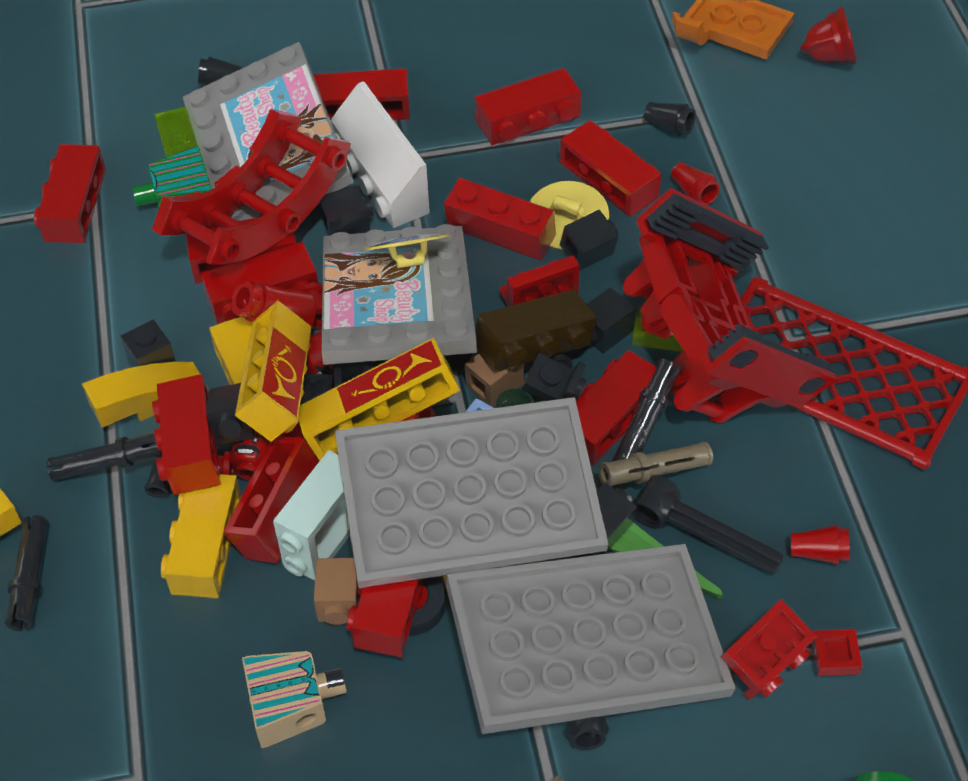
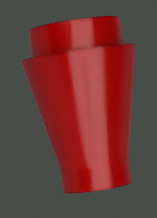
M684 162L678 163L671 172V178L678 183L687 196L705 205L711 204L717 198L720 185L714 175L691 167Z
M837 524L800 533H791L792 557H803L840 565V561H850L849 528H839Z

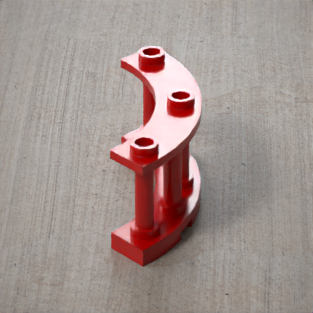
M270 109L258 136L249 148L252 154L241 167L235 165L224 176L214 182L215 188L205 193L196 191L174 197L163 196L152 230L160 235L190 234L210 246L205 261L209 264H229L258 255L298 229L299 225L318 205L333 183L339 170L345 165L347 153L352 143L324 137L323 142L320 143L297 130L302 120L301 117L293 113ZM291 143L316 156L303 178L278 166ZM270 178L293 189L277 206L255 194ZM243 205H247L263 214L260 218L246 224H242L229 215ZM214 225L219 226L217 227L216 232L207 228L209 226Z

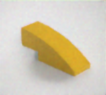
M194 362L154 363L109 373L84 382L82 385L88 402L103 428L135 413L139 421L154 416L152 401L158 400L157 384L199 375L200 373Z

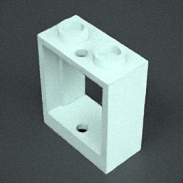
M330 450L326 452L273 520L284 567L296 576L305 575L314 581L316 558H334L350 536L338 454Z

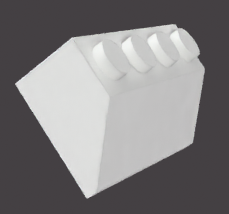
M365 82L358 83L332 117L331 123L338 139L352 143L347 153L346 161L351 175L355 174L358 178L363 194L371 196L378 215L381 218L385 217L390 225L396 228L430 213L426 164Z

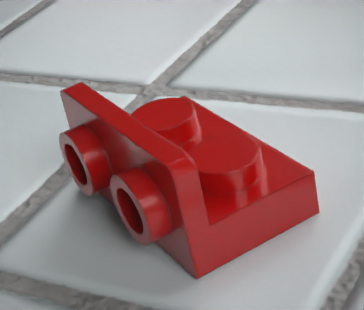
M572 255L561 260L552 261L533 270L518 273L513 277L507 278V285L500 287V295L508 307L570 290H575L579 294L580 265Z
M780 599L720 657L749 687L743 693L747 700H750L759 693L766 698L784 681L779 674L787 666L793 671L810 656L811 653L806 647L817 636Z

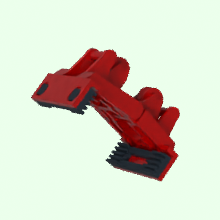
M673 188L669 189L636 219L641 232L639 243L644 260L625 279L623 290L625 294L631 297L641 296L647 299L640 309L642 313V327L647 333L662 339L670 338L674 335L684 350L676 357L672 365L675 366L677 364L682 367V371L679 373L671 390L675 394L674 404L677 409L684 412L693 410L705 414L712 421L720 424L759 402L773 408L789 404L801 408L838 380L828 361L809 353L800 354L764 339L761 333L752 330L732 278L739 273L737 268L743 270L745 268L744 264L749 265L751 263L750 259L755 260L757 258L755 253L758 255L763 253L761 248L764 250L769 248L760 231ZM723 392L722 395L714 402L708 400L714 397L715 395Z

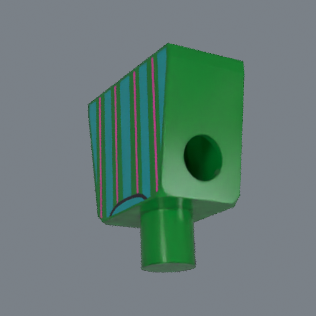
M199 146L151 162L148 165L152 182L132 187L137 207L157 203L158 207H160L163 196H182L196 191L205 193L212 189Z

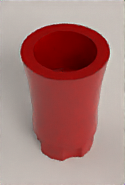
M246 281L243 284H238L233 292L232 310L234 314L245 318L249 322H253L277 300L308 323L311 328L315 321L316 301L308 291L291 290L262 282Z

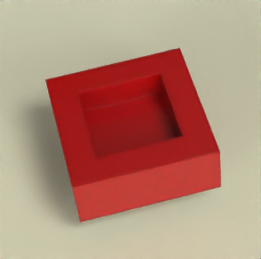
M856 629L813 631L817 636L812 641L817 676L859 675L863 666Z

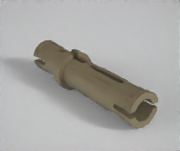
M700 442L699 444L646 455L642 452L632 453L627 459L601 463L599 465V477L602 484L606 482L611 487L631 481L637 484L645 483L653 475H664L701 466H710L713 462V452L708 442Z

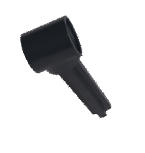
M651 476L634 500V505L637 506L635 519L646 527L659 528L661 525L665 527L670 522L769 574L777 572L783 561L782 553L680 502L681 495L678 487L663 476Z

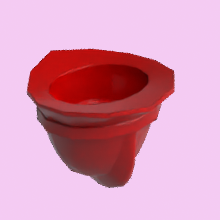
M839 6L834 12L828 13L827 17L818 21L808 30L805 41L800 46L802 52L808 53L814 60L819 62H840L841 64L849 62L856 64L857 60L852 34L843 6Z

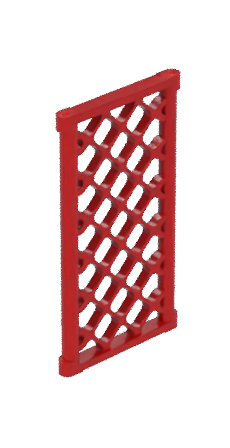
M755 276L740 298L752 330L761 334L776 333L781 341L779 345L791 350L808 347L814 356L828 361L829 364L835 362L844 363L849 374L836 376L838 380L827 387L833 397L832 400L821 404L811 399L801 408L790 404L789 406L912 461V465L926 470L931 465L934 452L968 393V366L964 368L774 287L768 284L767 280ZM756 295L765 298L764 305L748 308ZM784 306L796 311L797 319L780 322L774 311L780 310ZM766 313L773 324L756 327L753 325L750 316ZM817 320L830 326V334L813 336L807 325H811ZM800 328L806 339L788 341L783 330ZM849 335L864 341V349L847 351L841 340L846 339ZM832 342L836 345L839 354L822 356L816 345ZM883 350L899 356V364L881 366L875 354H879ZM867 357L870 359L874 369L856 371L850 359ZM919 364L933 371V379L916 381L909 369H913ZM902 372L908 384L891 386L885 374ZM877 377L884 389L871 392L865 391L860 379ZM952 380L962 383L955 397L951 396L945 387V384L952 382ZM852 382L858 394L842 397L838 394L834 385ZM936 387L939 389L943 400L927 402L924 400L920 389ZM911 392L914 394L918 405L901 407L894 395ZM886 397L889 399L894 410L876 412L873 410L869 400ZM860 402L864 405L868 415L857 420L844 414V405ZM947 408L948 410L941 422H936L930 410ZM922 413L929 426L911 428L904 415ZM896 418L899 420L904 431L896 433L895 436L879 430V421ZM932 434L933 436L925 450L915 446V436Z

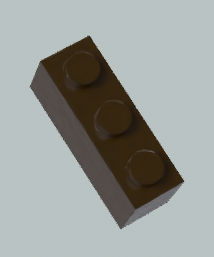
M570 290L478 314L475 328L476 346L494 371L515 367L534 361L538 353L551 357L552 355L590 345L597 317L577 292Z

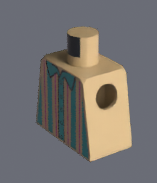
M301 651L242 657L255 729L261 748L269 747L322 725L326 721L322 699L347 693L342 669L339 668L316 674L311 652Z

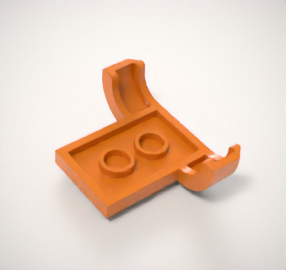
M696 0L683 18L680 17V13L673 12L672 25L677 37L698 45H704L710 39L767 60L793 24L795 13L759 0Z

